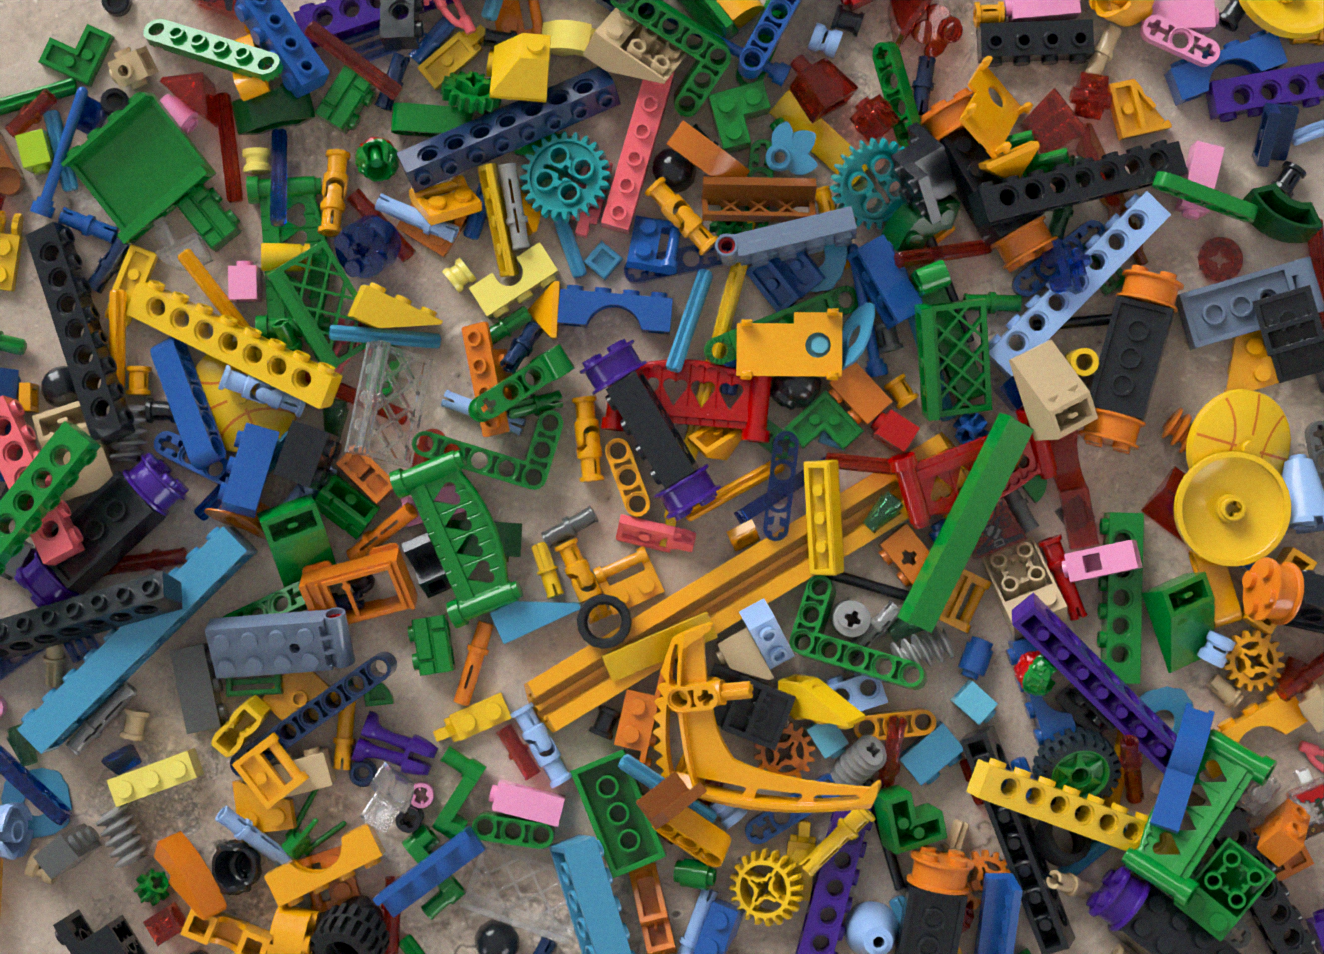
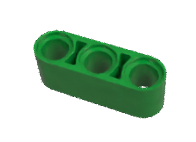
M393 103L391 133L432 138L472 121L474 113L465 112V109L459 111L458 107Z
M482 812L472 824V829L480 840L529 848L545 849L550 846L555 836V828L552 825L503 813ZM482 819L490 820L493 824V831L489 833L482 832L479 828V821ZM510 823L518 824L521 828V835L517 837L510 836L506 831L507 825ZM539 827L546 828L550 837L546 841H540L535 837L534 831Z

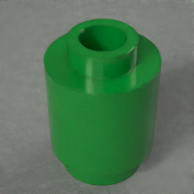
M690 858L678 859L676 861L673 880L679 883L680 886L708 891L710 886L715 885L717 869H713V867L704 864L700 860Z

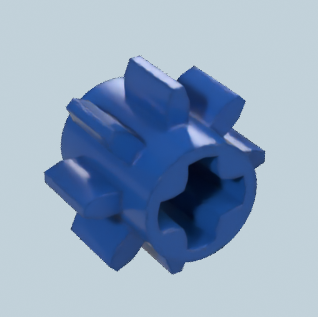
M979 413L963 414L953 424V427L957 429L954 436L961 444L989 434L985 430L988 422Z

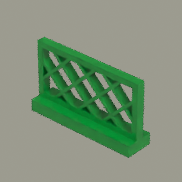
M677 0L692 20L717 35L731 40L739 33L738 28L716 0Z
M325 240L320 241L276 269H272L264 274L318 362H324L337 368L339 364L373 344L361 343L353 348L354 342H349L347 352L337 358L332 350L334 340L329 339L328 343L323 334L329 335V332L320 330L317 325L319 313L335 316L333 325L338 324L339 317L353 320V326L358 327L359 322L340 314L343 299L354 300L357 292ZM321 248L328 257L326 269L310 266L312 254ZM307 257L306 264L298 263ZM331 263L335 268L336 272L330 271ZM293 265L305 267L301 284L291 282L284 271ZM309 269L325 272L321 289L305 285ZM329 274L340 276L343 281L340 294L325 290ZM294 286L300 287L299 295ZM304 288L320 292L316 308L305 306L303 303ZM346 288L351 294V296L345 295ZM324 293L339 297L336 313L320 310ZM308 310L315 311L314 319Z
M979 298L927 305L926 303L915 304L922 415L928 421L940 420V417L993 410L986 299ZM979 306V317L972 325L961 317L969 307ZM952 309H960V310L956 313V312L953 311ZM948 310L954 317L943 329L937 324L936 311ZM958 320L969 327L959 341L948 333ZM979 325H980V332H979L978 330H976V328H977ZM937 328L941 331L939 335H937ZM973 332L981 338V344L974 353L963 345ZM947 335L956 345L945 357L939 352L938 344ZM960 347L971 355L961 368L950 361ZM980 353L982 354V360L978 358ZM939 356H940L941 358H943V360L941 361L940 364H939ZM976 359L982 364V373L976 380H973L965 371ZM947 363L958 371L948 384L940 379V372ZM963 375L972 382V385L961 396L952 387ZM941 384L945 386V388L942 391ZM978 387L984 392V404L972 405L967 399ZM949 391L960 398L952 408L942 409V399Z

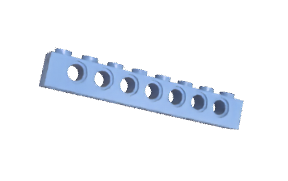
M1148 191L1140 196L1137 193L1131 196L1124 204L1127 209L1120 216L1115 213L1104 224L1107 228L1101 236L1097 233L1094 234L1085 243L1088 249L1081 256L1076 253L1065 264L1068 269L1061 276L1056 273L1045 284L1048 289L1041 296L1035 294L1026 303L1025 306L1028 310L1021 317L1016 314L1005 325L1008 330L1001 337L996 334L989 341L990 362L1007 378L1013 376L1009 363L1010 359L1048 341L1171 216ZM1130 216H1135L1139 219L1140 227L1138 230L1132 229L1129 226L1128 219ZM1110 236H1116L1120 240V248L1118 250H1114L1109 246L1108 240ZM1090 256H1096L1100 260L1101 266L1099 270H1093L1089 266L1088 260ZM1071 276H1076L1080 279L1081 287L1079 290H1073L1069 286V278ZM1051 296H1056L1061 301V308L1058 311L1051 309L1049 306V298ZM1031 316H1037L1041 320L1042 325L1039 331H1034L1030 328L1029 319ZM1012 336L1019 337L1022 342V347L1019 351H1014L1009 346V339Z

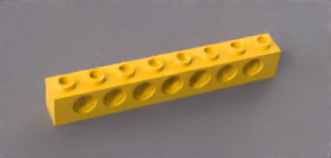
M149 280V282L136 284L126 312L127 315L318 409L332 406L343 375L335 372V367L324 362H319L318 364L310 360L311 356L305 352L285 348L286 343L274 338L269 340L261 336L262 332L256 328L249 326L244 328L237 324V319L228 315L220 316L214 313V309L211 306L203 303L195 304L189 301L190 297L184 293L170 292L165 289L166 285L159 281ZM162 301H163L164 304H165V312H164V313H163V311L161 310V302H162ZM185 313L189 316L188 324L185 322ZM209 325L213 327L212 336L209 334L208 331ZM233 336H235L238 341L237 348L233 346ZM257 348L262 352L261 360L256 355ZM282 359L287 366L285 372L281 369L280 365ZM306 371L311 376L310 384H308L305 380Z
M990 758L988 763L978 759L966 792L985 801L1127 851L1130 847L1134 850L1138 849L1149 817L1148 815L1136 811L1135 816L1128 814L1129 808L1113 802L1111 807L1103 805L1105 800L1092 794H1088L1087 798L1079 796L1080 790L1064 785L1063 789L1055 787V781L1040 776L1037 781L1030 778L1031 772L1015 767L1014 771L1005 769L1007 764L999 760ZM1007 779L1006 787L1001 790L1002 782ZM1031 788V795L1026 799V793ZM1056 797L1054 806L1050 807L1051 801ZM1080 806V812L1075 816V811ZM1104 815V820H1103V822L1099 825V821H1100L1101 817ZM1128 824L1127 831L1123 833L1125 826ZM1163 833L1160 836V843L1155 844L1153 847L1154 853L1158 855H1178L1180 852L1172 835L1169 833Z

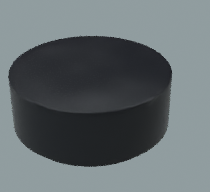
M102 0V6L110 15L121 17L130 11L132 0Z
M107 89L101 96V110L107 116H110L119 109L122 111L129 105V97L121 89Z

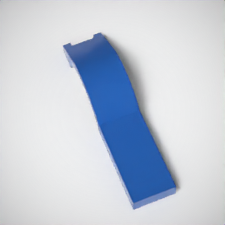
M1186 703L1175 745L1149 822L1150 825L1178 834L1193 783L1205 751L1214 711L1209 710L1206 713L1194 709L1192 704Z

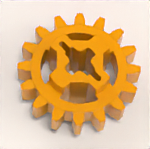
M1243 630L1241 633L1242 638L1232 635V640L1236 644L1233 650L1227 653V663L1221 668L1230 671L1226 675V679H1236L1234 686L1240 688L1244 684L1246 691H1252L1253 686L1256 690L1263 691V683L1272 687L1274 684L1271 678L1281 677L1280 673L1277 672V668L1285 667L1284 663L1278 661V658L1284 656V652L1276 651L1280 643L1278 641L1269 642L1271 635L1264 634L1261 637L1259 630H1253L1252 635H1250L1249 631ZM1248 642H1255L1250 648L1244 649L1241 647ZM1267 653H1269L1270 663H1268ZM1244 655L1254 656L1253 659L1261 666L1251 665L1252 662ZM1235 658H1237V662H1238V666H1239L1238 669L1236 668V665H1235ZM1261 672L1264 674L1259 678L1250 679V677L1253 678L1255 673Z

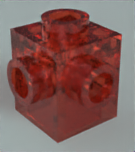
M1087 72L1080 73L1075 87L1072 86L1069 96V103L1073 104L1072 116L1084 117L1086 119H1101L1104 109L1109 110L1112 100V93L1108 92L1109 76Z
M880 94L872 99H869L868 96L862 99L854 107L857 111L849 118L855 125L856 130L868 142H870L872 137L876 141L882 138L901 120L892 109L891 104Z

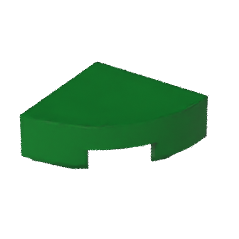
M1040 475L1034 476L1030 481L1021 486L1034 503H1037L1042 498L1047 487V479H1041Z
M382 682L364 694L365 707L394 704L391 691Z

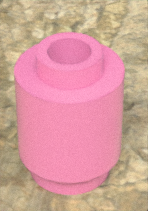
M167 94L160 100L185 133L190 134L199 123V120H197L198 113L177 96L172 97L170 94Z

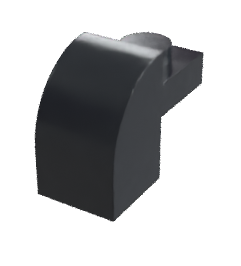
M428 533L415 536L401 544L406 557L414 568L418 583L427 598L452 588Z

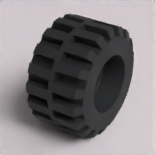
M341 903L340 906L334 905L330 910L328 909L311 938L310 949L313 950L311 954H385L390 943V934L386 930V924L379 920L380 917L376 913L372 914L369 912L370 909L366 907L363 909L357 904L350 906L347 903Z

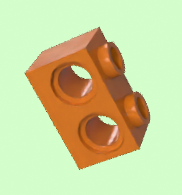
M357 444L336 463L378 506L394 491L389 475Z

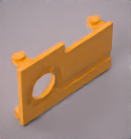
M986 56L967 84L974 95L959 121L976 141L983 145L990 157L995 159L1002 152L1005 155L1008 154L1012 144L1005 141L1019 115L1023 112L1026 115L1029 114L1033 104L1026 102L1021 106L988 68L993 57ZM989 88L994 89L999 94L1003 107L998 106L991 99Z
M827 308V312H794V324L753 323V319H741V323H737L736 376H741L743 380H750L752 376L827 377V380H838V377H842L843 313H839V308ZM814 333L824 334L828 337L831 344L828 354L820 358L811 356L805 347L807 338Z

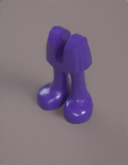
M369 711L360 735L396 746L404 750V753L377 746L369 740L359 737L351 760L362 762L365 758H376L400 766L403 773L428 776L432 765L414 758L413 755L417 753L429 758H435L438 748L417 734H414L411 738L385 729L379 723L378 714L374 711Z

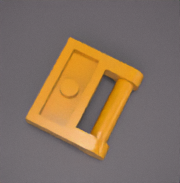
M462 174L454 176L450 181L430 186L414 193L412 188L409 189V197L412 204L431 226L482 211V201L467 185Z
M644 546L637 548V552L603 568L598 566L593 569L603 593L617 597L626 604L627 608L665 592ZM642 562L645 570L611 586L609 585L606 578ZM610 606L613 615L619 613L614 607Z
M964 569L938 620L968 634L971 629L969 624L985 590H989L992 582ZM971 583L975 584L974 589L958 620L955 617Z
M275 732L232 764L267 810L309 778L308 774L298 768L278 742L280 738ZM267 748L271 750L291 776L292 780L287 784L262 753Z

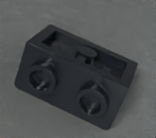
M1072 683L1055 697V700L1066 712L1072 714L1074 721L1084 731L1086 728H1091L1095 733L1097 731L1102 733L1105 729L1112 732L1116 728Z

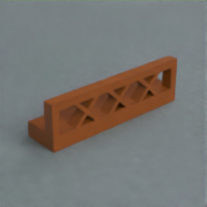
M703 176L701 193L702 220L787 222L816 215V178ZM708 205H719L724 209L721 211H709ZM748 206L751 208V210L741 211L738 209V207ZM775 206L780 210L778 212H770L765 208ZM808 207L809 212H797L794 208Z

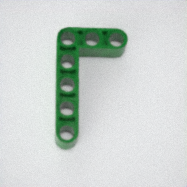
M610 0L617 9L696 58L674 93V105L677 113L684 117L695 115L731 61L728 44L722 38L662 0ZM643 3H650L654 6V10L649 14L641 13L638 8ZM668 18H673L678 24L674 29H666L662 25L663 22ZM691 34H699L702 37L701 41L694 45L689 44L686 39ZM715 49L725 51V55L721 59L715 60L710 57L711 52ZM704 72L710 77L706 82L699 83L695 80V76L698 73ZM684 96H690L694 99L693 103L689 106L681 105L679 101Z
M942 259L914 270L909 276L913 287L920 293L919 297L923 299V303L932 305L950 302L945 289L951 284V277ZM948 310L936 311L937 324L944 329L954 315ZM959 321L948 332L958 341L964 335ZM937 328V335H939L941 331ZM946 335L938 344V350L946 357L956 343ZM966 340L963 345L970 350V347ZM960 347L950 361L961 368L971 355ZM975 360L965 371L973 380H976L980 375ZM949 363L944 367L950 382L958 371ZM962 375L952 389L962 396L972 385V382ZM977 387L968 397L967 401L969 402L983 396L984 392Z
M553 410L542 412L537 417L524 460L429 431L417 433L412 439V448L416 454L433 459L443 455L444 449L448 444H455L462 451L466 460V466L462 467V469L536 490L544 486L563 428V419L558 412ZM546 415L553 416L557 421V426L553 431L545 430L542 425V420ZM424 435L431 438L433 446L428 452H422L417 448L416 443L420 436ZM538 442H544L548 446L549 451L544 458H539L534 453V447ZM477 452L483 453L487 458L486 465L480 469L475 468L471 462L472 456ZM505 460L511 462L514 467L513 473L508 477L502 476L498 470L500 463ZM530 469H536L540 473V481L535 485H530L526 481V473Z
M815 575L809 579L790 636L789 643L794 652L804 658L909 690H919L925 686L928 676L924 668L918 663L824 635L836 597V587L824 575ZM821 583H827V592L822 596H817L815 593L816 587ZM811 610H819L818 620L808 623V613ZM805 636L810 637V646L805 650H800L798 646L800 639ZM832 644L837 645V654L833 658H826V648ZM859 652L864 653L865 661L863 664L853 666V656ZM883 661H891L892 670L886 675H881L879 673L880 664ZM911 669H918L920 673L919 679L914 683H908L906 681L907 672Z

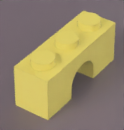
M540 242L516 257L523 269L522 278L517 284L513 286L502 285L497 281L494 274L491 273L469 287L489 319L495 317L497 320L510 311L509 306L517 301L519 304L526 302L534 296L532 291L540 286L545 289L554 281H557L556 276L559 275V271Z
M192 748L108 779L107 783L115 806L118 807L203 775L204 772L196 749Z

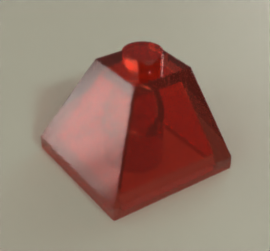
M933 0L890 1L887 10L892 40L899 48L931 6Z

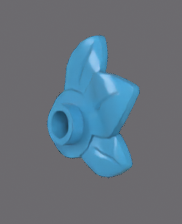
M787 121L778 125L772 133V146L766 153L767 165L774 171L782 172L789 170L795 175H803L813 171L818 164L808 153L814 146L816 140L815 132L801 130L793 133L792 127ZM777 152L785 154L784 162H776L774 156Z

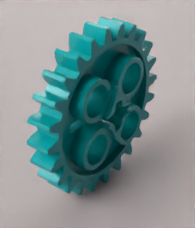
M563 131L561 139H558L553 133L551 142L548 143L546 139H541L543 147L532 146L535 151L534 156L525 155L530 164L521 165L523 171L527 173L520 176L522 183H526V185L521 187V190L524 194H528L525 199L529 204L533 203V210L535 212L541 210L543 218L546 219L551 214L553 221L557 222L561 215L565 223H568L570 215H573L577 221H580L581 212H584L588 217L590 216L588 209L590 206L599 209L596 202L597 199L606 200L602 190L611 188L609 183L604 181L612 178L611 173L606 171L611 166L608 160H603L606 157L604 151H598L599 146L597 142L590 144L588 136H584L580 141V136L577 132H574L571 139L566 131ZM561 154L567 155L564 162L555 163L557 156ZM548 165L554 168V170L559 172L561 175L566 177L570 174V176L575 182L587 185V188L583 189L579 187L576 183H574L568 178L561 179L556 172L544 169V167ZM591 167L587 175H578L581 168ZM545 179H553L552 184L549 187H541V184ZM569 191H577L574 199L565 200V195Z
M872 137L870 138L869 146L860 140V149L856 150L850 146L851 155L849 157L844 154L840 155L844 163L843 165H834L839 174L831 175V179L837 182V184L830 186V190L833 193H838L832 197L834 203L839 204L837 209L852 206L856 226L859 227L863 222L868 230L873 222L878 229H881L882 222L885 221L887 223L893 213L904 203L899 194L901 186L899 185V188L893 192H890V186L893 182L897 181L892 173L894 164L891 156L905 147L899 148V144L894 140L889 145L888 140L883 137L878 145L877 141ZM880 159H885L884 166L879 170H875L876 162ZM863 164L867 165L870 173L877 179V183L890 199L889 203H885L882 195L874 188L873 182L862 169ZM857 176H862L861 183L858 186L852 187V180ZM872 198H877L876 205L872 208H867V202Z

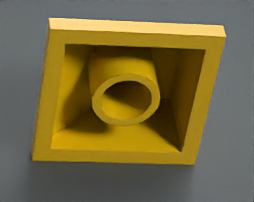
M521 33L494 46L490 98L546 103L551 35Z

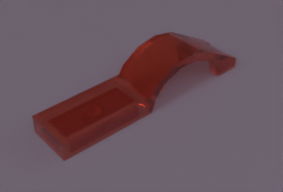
M1078 429L1058 440H1050L1058 467L1056 470L1057 475L1053 479L1059 493L1069 549L1099 544L1089 487L1084 480L1078 457Z

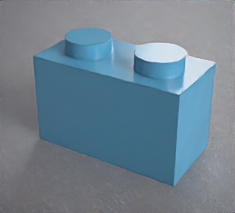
M938 721L934 731L920 736L896 757L922 786L924 783L929 785L941 775L938 771L944 766L948 765L951 767L962 758L960 753L964 750L945 724Z

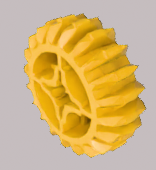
M764 848L761 854L758 850H754L751 852V857L748 855L741 858L742 863H737L734 866L738 873L731 874L730 878L736 884L729 886V890L736 891L737 895L733 896L731 901L736 902L739 900L741 905L737 909L747 911L745 919L749 920L754 916L755 925H760L764 920L765 926L770 927L773 925V922L781 925L784 918L786 920L793 918L792 911L797 912L800 910L797 902H801L805 898L798 892L805 889L806 886L803 883H798V879L803 877V873L795 874L794 872L798 863L795 862L789 865L790 855L786 854L780 859V851L777 849L771 854L768 848ZM757 865H768L774 868L767 875L753 871ZM782 876L785 880L787 891L780 884ZM770 881L768 886L770 892L764 894L766 892V885L764 883ZM748 884L751 885V887L754 890L753 898L750 895ZM767 899L774 903L779 902L782 904L779 909L774 910L761 907L762 903L766 902Z

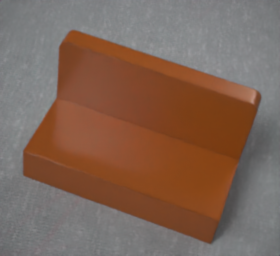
M673 772L639 798L636 804L655 830H657L706 793L707 790L701 782L688 789L680 776Z

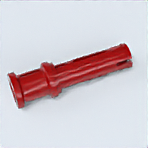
M1059 534L1041 540L1037 544L1044 551L1050 572L1053 571L1061 595L1067 605L1070 621H1075L1080 616L1083 618L1088 614L1085 611L1075 582H1070L1069 577L1066 578L1063 573L1062 561H1065V551L1061 543L1062 535Z

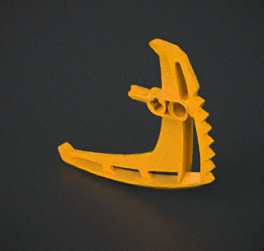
M713 622L692 627L672 638L661 669V674L666 682L660 683L657 686L663 697L657 698L654 701L661 710L653 716L660 724L653 733L661 741L653 748L663 755L655 762L664 770L660 774L661 776L667 778L674 772L670 748L671 709L678 712L683 751L688 774L676 773L688 789L701 782L707 792L700 796V799L735 808L785 813L871 809L879 794L881 780H877L870 787L805 780L762 770L735 759L721 736L714 714V707L726 705L727 700L753 698V684L750 681L726 683L718 677H708L705 657V634L714 627ZM678 645L679 653L677 666V681H675L673 678L675 654ZM679 691L687 696V700L680 697ZM704 779L743 786L746 790L740 791L706 784ZM758 789L800 793L802 797L758 794L757 791ZM816 795H857L850 797L814 798Z

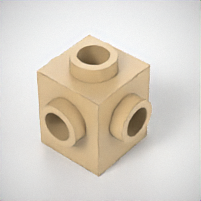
M147 46L131 51L130 47L114 53L116 59L107 63L110 68V76L120 89L130 86L132 90L147 84L145 78L159 72Z

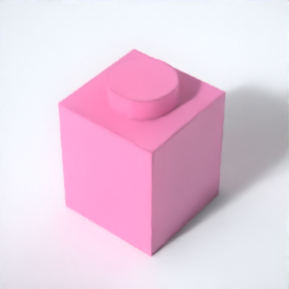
M236 261V266H228V300L234 303L262 302V271L260 267L253 265V261Z

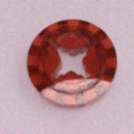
M1215 237L1208 240L1201 246L1197 256L1199 270L1203 272L1206 278L1216 282L1234 278L1243 265V254L1236 242L1226 237ZM1220 251L1222 258L1231 260V262L1228 261L1221 264L1218 271L1217 262L1209 258L1217 256Z

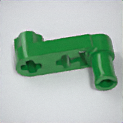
M449 746L440 761L461 773L460 777H462V780L435 820L432 828L447 838L452 839L464 830L469 822L457 813L487 766L474 758H467Z
M423 823L402 844L413 859L419 863L433 853L432 849L440 843V840L434 831ZM453 874L437 885L439 891L421 906L422 911L429 919L433 920L449 904H455L466 894L465 889Z

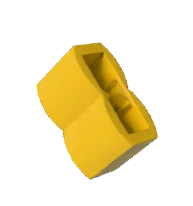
M257 695L251 696L233 712L230 720L215 733L211 745L226 758L232 756L268 718L271 707Z

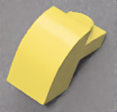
M553 20L543 22L542 35H551V54L560 57L570 55L585 57L583 53L597 29L591 28L592 24L585 22Z

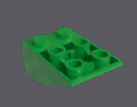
M311 493L256 513L284 588L300 581L303 574L302 570L307 565L322 561H330L332 565L336 564L324 524Z
M1206 572L1185 573L1142 592L1141 594L1168 672L1172 673L1202 659L1197 656V653L1207 643L1206 636L1210 630L1214 631L1215 598Z
M1228 837L1191 875L1190 878L1200 883V886L1190 904L1184 909L1174 902V897L1173 903L1221 942L1276 877V874Z

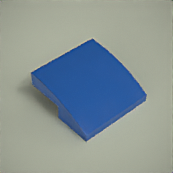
M806 251L796 253L797 257L781 261L780 257L769 259V264L760 267H752L751 265L746 271L748 277L776 312L793 306L826 278Z

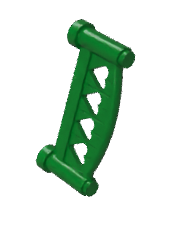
M259 175L246 177L249 204H260L263 243H284L296 233L303 231L307 234V239L304 243L310 244V247L322 240H325L329 246L328 237L318 233L322 214L316 197L322 194L321 177L301 176L260 179ZM296 204H303L305 206V212L302 215L306 218V223L301 227L280 216ZM321 248L312 254V266L326 269L328 257ZM310 269V278L305 285L321 289L325 272ZM286 274L291 282L301 284L300 281ZM330 274L328 275L325 290L327 291L329 288ZM265 277L267 315H256L255 328L262 332L261 336L269 340L270 338L278 339L275 331L272 329V324L279 319L288 318L296 338L302 337ZM294 286L296 291L300 289V287ZM310 290L311 294L308 299L311 301V307L316 308L320 292ZM324 293L320 310L325 309V304L327 300L326 293ZM308 310L314 319L315 311ZM319 313L317 321L320 330L329 332L331 326V317H325L324 313Z
M452 450L409 469L403 470L399 468L389 473V479L398 498L402 499L411 495L456 596V599L446 603V608L452 624L458 629L468 625L469 620L518 601L520 597H523V592L518 581L512 582L508 578L503 544L488 507L478 491L462 472V467L466 466L465 457L461 450ZM446 482L454 483L456 487L455 493L460 496L459 504L435 501V498ZM458 508L466 510V519L472 523L470 530L446 527ZM474 534L478 537L477 545L483 549L481 556L457 552L468 535ZM481 560L489 563V571L495 577L493 582L469 579V576Z
M1210 729L1205 751L1193 785L1198 784L1203 787L1212 806H1186V811L1196 830H1179L1178 834L1150 825L1153 806L1138 849L1134 850L1130 847L1125 852L1121 862L1125 864L1126 868L1174 897V902L1185 909L1193 900L1200 886V883L1190 878L1250 782L1254 781L1264 786L1274 772L1277 761L1267 755L1262 757L1216 729ZM1213 760L1219 764L1227 782H1203L1200 780V773L1205 771L1206 764ZM1163 833H1169L1172 835L1180 855H1158L1154 853L1153 847L1155 844L1160 843V836Z

